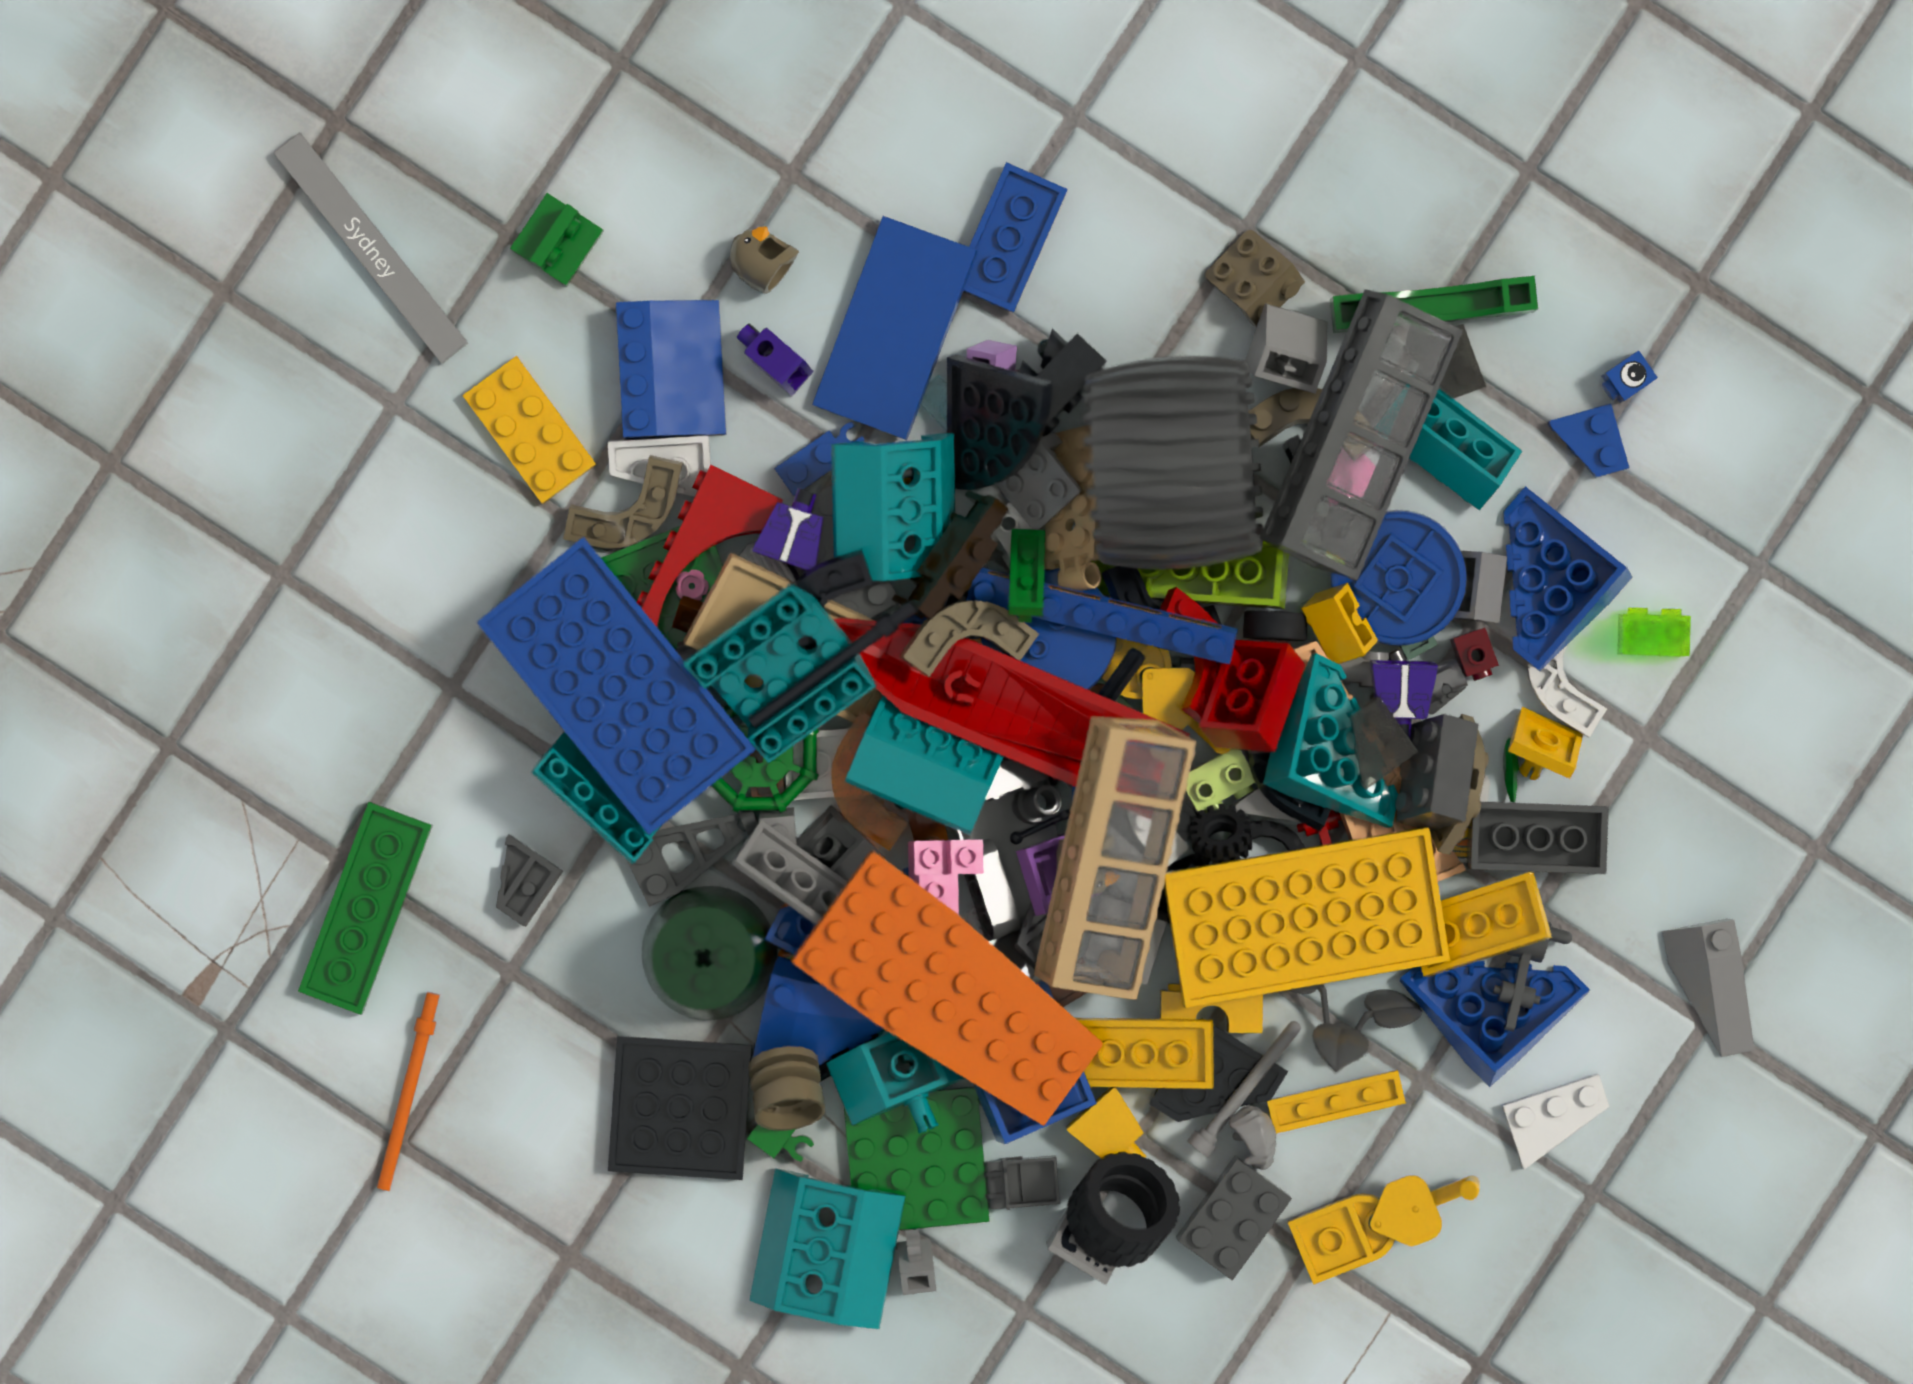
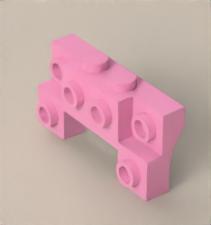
M983 840L908 841L909 878L959 915L958 874H984Z

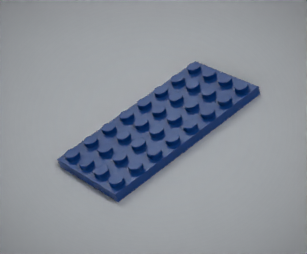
M584 537L476 622L648 835H651L756 750L706 688L704 689L683 665L684 660Z

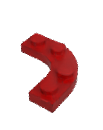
M1175 587L1167 591L1160 610L1217 624L1199 604L1179 588ZM1194 656V679L1181 710L1200 724L1221 662Z

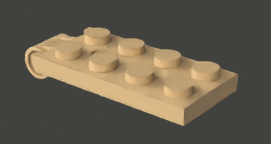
M1091 424L1056 433L1063 442L1054 450L1057 454L1056 457L1078 483L1082 491L1045 525L1044 569L1049 571L1060 568L1057 578L1059 586L1078 591L1097 588L1101 581L1098 566L1091 562L1099 560L1096 545L1102 543V541L1093 538V530L1099 528V523L1090 519V511L1097 509L1095 496L1087 495V488L1094 487L1093 470H1085V463L1092 462L1091 446H1084L1083 440L1084 437L1091 436Z

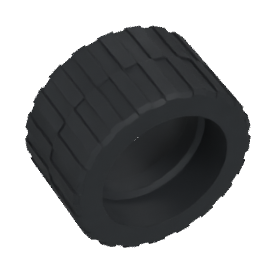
M1111 1153L1105 1155L1103 1159L1096 1161L1073 1190L1067 1203L1066 1219L1069 1223L1068 1228L1078 1246H1081L1086 1251V1254L1094 1257L1098 1262L1110 1264L1113 1267H1131L1146 1261L1170 1234L1180 1214L1179 1194L1176 1192L1174 1182L1166 1174L1167 1172L1162 1167L1156 1165L1151 1159L1144 1158L1136 1153ZM1100 1191L1119 1192L1134 1201L1143 1213L1146 1228L1134 1229L1114 1220L1102 1204Z

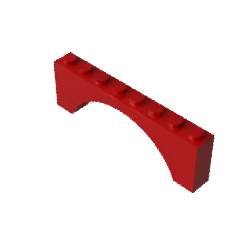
M713 465L709 466L707 472L700 469L692 486L693 489L697 490V493L692 502L685 500L677 517L683 520L678 532L671 530L663 546V549L668 550V553L663 563L658 560L656 561L648 579L654 581L650 591L647 593L642 590L637 600L638 605L655 626H658L661 608L670 587L691 561L709 548L726 540L739 536L761 534L776 504L783 503L784 500Z

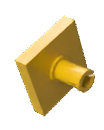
M1522 707L1516 717L1508 751L1525 759L1519 771L1526 778L1531 768L1533 771L1530 776L1531 780H1537L1543 768H1546L1570 779L1576 768L1583 734Z

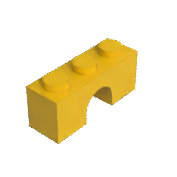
M1168 984V990H1160V1019H1196L1198 1012L1204 1007L1217 1006L1223 1009L1226 1014L1228 1033H1262L1263 994L1185 1008L1183 1007L1180 984Z

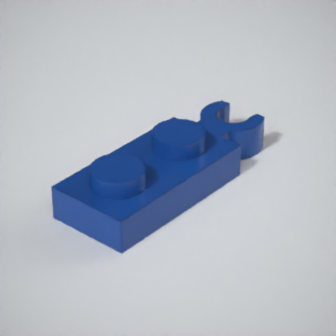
M853 422L846 423L841 428L838 437L835 438L829 430L774 468L793 496H795L797 488L804 490L832 471L831 444L865 441L862 436L856 441H850L846 437L848 430L855 426Z

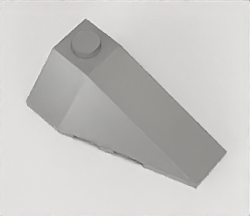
M1727 918L1662 931L1668 965L1684 989L1685 995L1701 1019V1023L1719 1055L1724 1057L1755 1051L1735 920Z

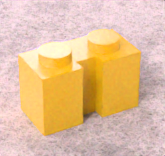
M1348 582L1315 593L1301 608L1306 616V622L1312 627L1320 642V647L1327 658L1337 664L1365 656L1378 641L1367 618L1361 619L1356 609L1360 605Z

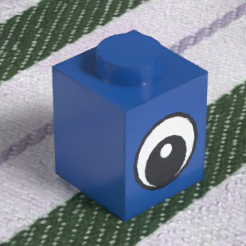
M1638 350L1601 375L1605 381L1601 385L1611 400L1617 398L1619 403H1621L1658 377Z

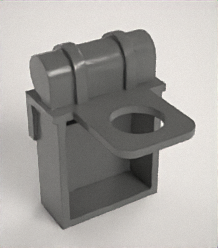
M1056 1155L1022 1158V1156L1005 1157L1002 1160L984 1162L985 1172L983 1173L986 1178L987 1189L985 1197L988 1201V1209L1006 1208L1010 1210V1208L1060 1204Z

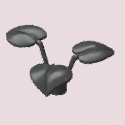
M1323 984L1289 990L1298 994H1310L1316 990L1320 992L1324 1023L1316 1026L1312 1037L1320 1056L1334 1073L1339 1072L1346 1065L1361 1059L1368 1052V1039L1360 1032L1368 1019L1373 1017L1375 1023L1380 1027L1400 1028L1418 1020L1423 1011L1418 1004L1399 992L1388 989L1376 990L1366 996L1364 1005L1369 1011L1363 1014L1353 1029L1345 1023H1330L1327 991Z

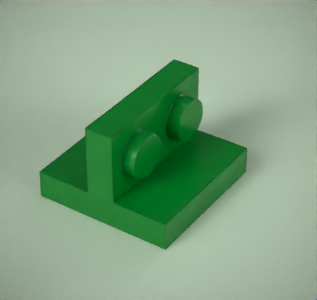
M546 193L510 249L554 279L568 286L604 230L583 217L578 210L569 204L565 205L549 193Z

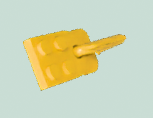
M1117 638L1113 659L1102 679L1107 682L1131 648L1138 649L1145 655V660L1120 695L1129 699H1142L1144 714L1181 730L1188 725L1215 752L1219 754L1229 752L1231 750L1229 748H1216L1199 728L1200 724L1181 710L1193 683L1195 672L1190 668H1171V658L1168 650ZM1147 667L1154 668V669H1146L1145 671H1143L1142 676H1141V678H1142V683H1141V681H1140V673H1141V671H1142L1143 669L1147 668Z
M1408 1175L1388 1183L1380 1198L1364 1193L1351 1195L1288 1220V1225L1314 1285L1380 1259L1391 1249L1395 1240L1408 1246H1416L1434 1239L1442 1228V1219L1436 1206L1461 1196L1466 1200H1474L1479 1195L1480 1181L1476 1176L1471 1175L1430 1191L1427 1183L1421 1177Z

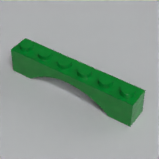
M1535 276L1506 278L1431 289L1380 292L1397 298L1445 322L1527 314L1538 310ZM1363 293L1333 296L1330 299L1333 333L1348 331ZM1398 316L1393 327L1410 326L1411 323Z

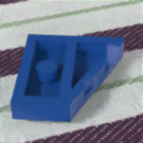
M1611 404L1547 422L1549 428L1555 431L1566 443L1569 450L1585 464V467L1595 478L1630 468Z

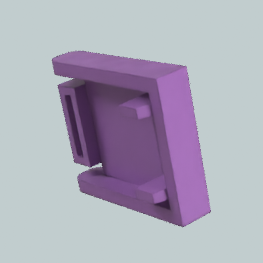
M1065 833L1016 851L1035 916L1048 913L1057 873L1056 849L1059 839L1064 838ZM1099 892V893H1096V894H1092L1091 897H1092V896H1095V895H1097V894H1100V893H1102V892Z

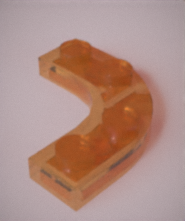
M861 710L835 753L831 772L832 789L838 807L845 818L861 833L890 851L907 826L908 821L880 804L870 792L844 782L865 731L872 719L870 715Z

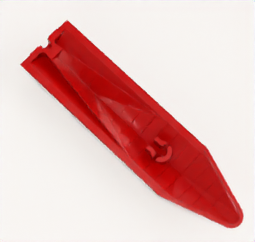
M834 619L836 624L852 642L876 625L873 620ZM901 623L898 625L899 630L888 638L883 636L860 653L876 683L875 689L902 713L1076 787L1091 717L1158 720L966 637L958 640L949 648L930 677H926L899 657L921 624ZM1162 722L1168 725L1169 727L1177 730L1178 732L1186 735L1187 737H1190V733L1183 731L1179 728H1176L1172 725H1169L1165 722ZM1122 726L1128 729L1150 732V727ZM1132 739L1126 742L1116 791L1156 798L1164 763L1151 755L1148 742ZM1122 801L1113 802L1144 817L1152 818L1154 807Z

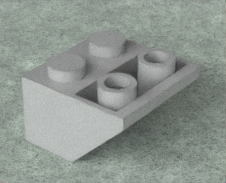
M1265 303L1245 359L1250 368V373L1255 377L1316 394L1327 363L1328 322Z

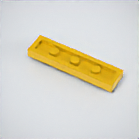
M1398 1070L1266 1101L1276 1134L1406 1103Z

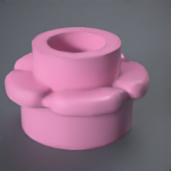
M699 570L684 571L676 579L678 584L675 590L680 598L685 595L700 601L702 596L708 592V581L704 579V574ZM690 583L695 584L694 589L689 588Z

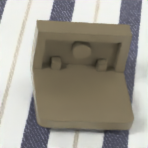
M1253 230L1245 231L1205 273L1207 280L1235 303L1248 321L1255 327L1258 325L1265 303L1281 307L1289 298L1294 297L1305 283L1293 263Z

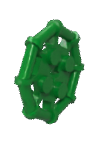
M728 704L723 708L731 719L736 715ZM742 722L738 728L747 738L748 727ZM817 728L803 738V767L793 763V746L770 763L764 758L763 763H756V758L748 755L730 770L735 778L743 784L739 795L722 777L712 784L711 787L736 813L739 811H780V813L787 811L786 807L813 780L817 781L819 777L817 773V733H819V729ZM790 770L799 773L800 775L780 794L776 784ZM749 787H770L773 797H745Z

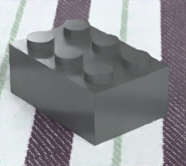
M1441 714L1411 725V737L1404 740L1406 751L1404 762L1400 768L1402 780L1400 793L1395 804L1397 810L1396 822L1417 828L1429 827L1430 831L1466 822L1478 723Z
M1235 1155L1176 1235V1238L1181 1244L1233 1281L1292 1198L1288 1193L1251 1166L1246 1165L1244 1161Z

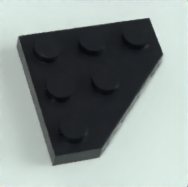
M1213 1025L1214 1087L1212 1089L1158 1088L1149 1104L1177 1122L1218 1113L1263 1055ZM1274 1063L1241 1106L1271 1100L1288 1071Z

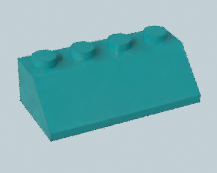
M1406 383L1373 427V430L1385 439L1389 435L1409 388V385ZM1439 388L1409 459L1480 511L1500 487L1522 453V450Z

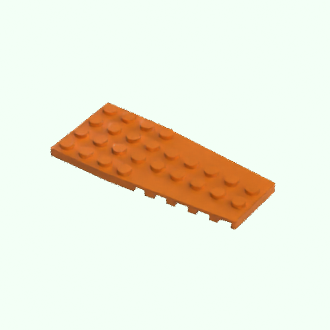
M872 850L867 854L790 960L872 1022L1041 1125H1045L1103 1045L1095 1035L955 911Z

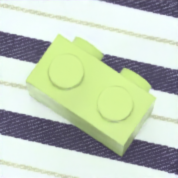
M1231 749L1229 752L1220 754L1189 771L1186 794L1196 813L1201 810L1208 813L1207 807L1213 805L1214 810L1219 809V804H1223L1222 800L1231 795H1234L1237 800L1254 791L1252 784L1255 783V780L1241 749Z

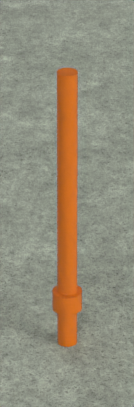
M426 993L421 1017H417L414 1026L416 1036L377 1188L390 1191L429 1036L434 1034L436 1026L434 1016L440 997L436 993Z

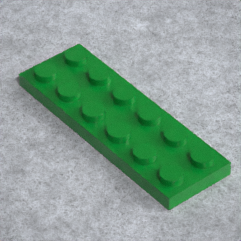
M368 802L298 992L354 1013L363 1014L433 827L432 824L373 802Z

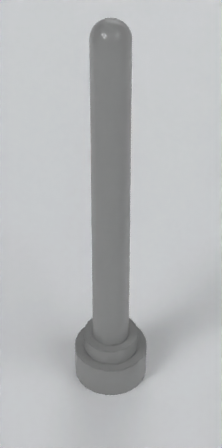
M1291 1021L1208 1126L1205 1129L1202 1127L1198 1132L1195 1130L1189 1137L1187 1142L1208 1158L1216 1148L1214 1144L1218 1140L1215 1137L1300 1032L1301 1026L1298 1022Z

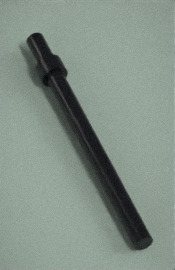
M910 600L892 614L886 613L877 619L874 627L749 716L751 724L755 728L759 727L880 638L891 636L899 630L898 625L918 612L914 602Z

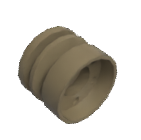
M794 1046L779 1047L764 1051L753 1057L749 1062L751 1090L754 1092L755 1121L761 1127L783 1131L799 1129L815 1123L825 1114L822 1086L819 1085L821 1077L818 1055L812 1050Z

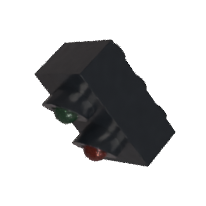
M1053 328L1050 337L1041 340L1037 347L1038 354L1042 358L1040 367L1043 370L1038 374L1024 360H1022L1020 369L1014 370L1018 373L1053 382L1050 412L1043 436L1049 435L1058 426L1060 420L1056 417L1063 410L1069 414L1082 400L1083 396L1080 392L1084 389L1086 376L1103 370L1107 362L1078 333L1067 342Z

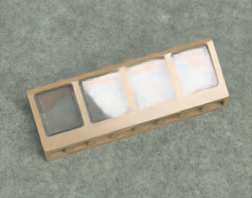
M1091 717L1034 971L1036 977L1052 987L1137 1000L1196 745L1195 740L1158 720Z

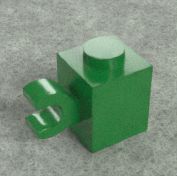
M759 1124L754 1127L747 1137L750 1142L773 1159L783 1147L790 1153L793 1159L801 1162L804 1157L797 1153L796 1145L800 1142H804L810 1147L814 1145L813 1140L806 1135L791 1136L796 1129L785 1131L770 1130L761 1127Z

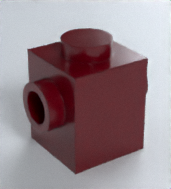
M1485 627L1450 639L1464 677L1472 675L1473 680L1476 681L1493 675L1491 668L1499 666ZM1473 650L1479 653L1477 662L1471 657Z

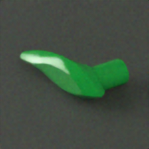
M1508 738L1503 751V771L1510 802H1515L1519 764L1518 756L1508 751L1511 738Z

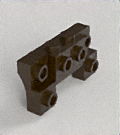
M968 490L965 496L974 505L966 517L954 512L950 516L952 522L917 570L924 578H908L916 585L909 598L905 599L895 594L891 600L900 607L911 600L918 608V612L914 614L921 619L926 617L932 620L935 614L942 609L949 595L960 599L969 590L974 578L990 560L993 551L998 546V543L990 536L1001 525L1003 517L1009 508L996 497L988 494L983 496Z

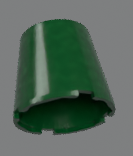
M700 886L684 890L663 903L648 923L642 942V964L647 981L657 997L665 1005L681 1015L699 1020H719L734 1016L751 1006L762 995L769 984L776 962V946L764 939L771 926L760 908L739 892L719 886ZM707 948L712 952L709 957L712 964L708 966L704 963L701 966L696 962L699 958L696 951L700 949L704 952Z

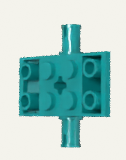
M886 1029L877 1032L878 1037L875 1040L860 1045L826 1063L852 1126L904 1105L909 1107L919 1134L926 1132L928 1128L931 1130L939 1126L927 1100L929 1094L966 1079ZM899 1059L903 1064H910L907 1074L896 1070L895 1067Z

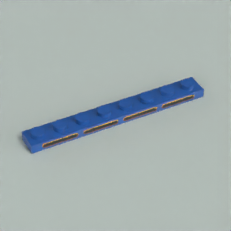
M981 568L968 590L966 601L988 602L1009 611L1010 574ZM1045 582L1043 617L1032 616L1225 664H1230L1238 631L1237 628Z

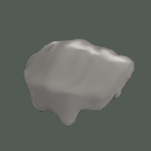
M1243 1106L1229 1120L1230 1128L1235 1130L1232 1138L1236 1141H1244L1250 1151L1251 1156L1244 1159L1246 1165L1266 1170L1274 1162L1273 1156L1276 1147L1275 1127L1272 1124L1271 1118L1258 1107Z

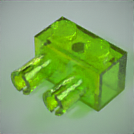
M1628 608V614L1618 615L1617 655L1690 656L1691 616H1683L1682 609H1661V615L1648 614V608Z

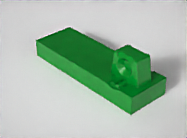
M1011 529L1008 615H1018V622H1032V616L1043 617L1045 530Z

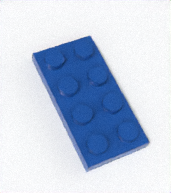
M1006 162L969 247L976 249L978 253L963 291L1014 313L1068 189Z

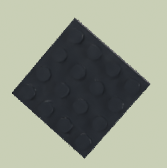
M617 1036L608 1171L743 1180L750 1083L748 1064L751 1061L752 1045Z

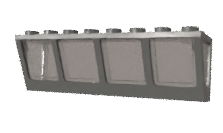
M1365 289L1260 535L1261 540L1313 568L1358 580L1463 330L1388 294Z

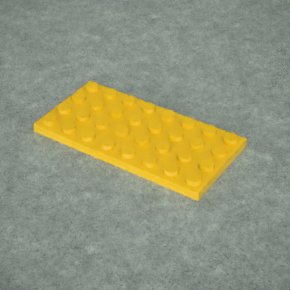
M1429 827L1166 872L1164 890L1183 1007L1185 1008L1450 961Z

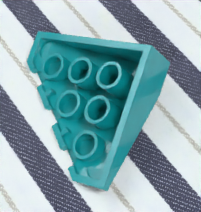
M1313 653L1295 692L1275 752H1270L1264 784L1290 797L1391 828L1393 827L1398 793L1394 784L1387 786L1379 767H1382L1385 763L1375 741L1368 743L1360 724L1366 720L1356 697L1348 699L1340 680L1347 678L1341 665L1317 653Z

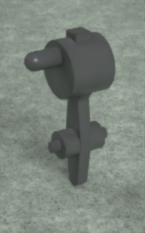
M1548 922L1552 938L1507 952L1508 955L1519 957L1514 983L1503 980L1501 986L1495 985L1493 993L1498 994V1001L1509 1004L1504 1030L1514 1032L1520 1007L1531 1009L1533 1003L1538 1005L1540 1003L1541 996L1536 995V989L1525 986L1530 960L1538 963L1543 961L1549 940L1569 944L1572 941V934L1569 931L1551 927V922Z

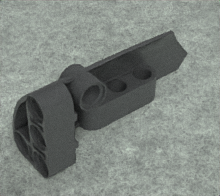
M1007 759L1002 761L971 834L968 835L958 830L956 832L959 840H983L984 874H964L985 939L1032 980L1035 976V970L1014 948L1031 903L1016 851L1056 837L1057 826L1055 823L1027 836L1018 845L1010 841V835L1016 831L1023 832L1056 816V812H1058L1062 804V797L1059 790L1051 786L1049 775L1014 760ZM1039 794L1044 796L1046 800L1044 810L1038 805L1037 799Z

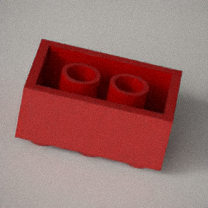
M1236 640L1230 664L1221 663L1199 728L1216 748L1275 752L1305 663L1289 643Z

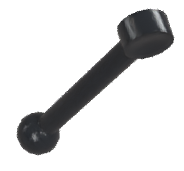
M1071 809L1064 810L1059 815L1023 832H1013L1010 835V841L1018 845L1022 842L1023 838L1059 821L1069 819Z

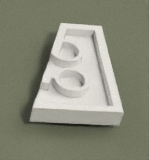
M709 435L608 440L607 442L610 475L643 484L650 455L683 462L677 493L695 497L697 490L693 489L692 486L700 469L707 472L711 465Z
M1599 1074L1502 1105L1523 1170L1609 1107Z

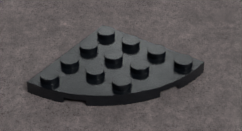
M959 355L947 357V433H954L955 489L973 490L992 486L1005 481L1024 467L1038 447L1045 431L1052 401L1053 382Z

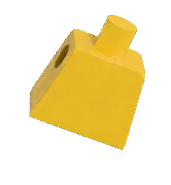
M1110 1087L1096 1099L1097 1104L1086 1108L1066 1126V1130L1101 1159L1105 1155L1117 1154L1118 1152L1136 1153L1144 1158L1146 1157L1144 1152L1135 1143L1144 1132L1116 1087Z

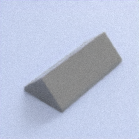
M762 820L730 862L815 924L819 922L847 883L845 879Z

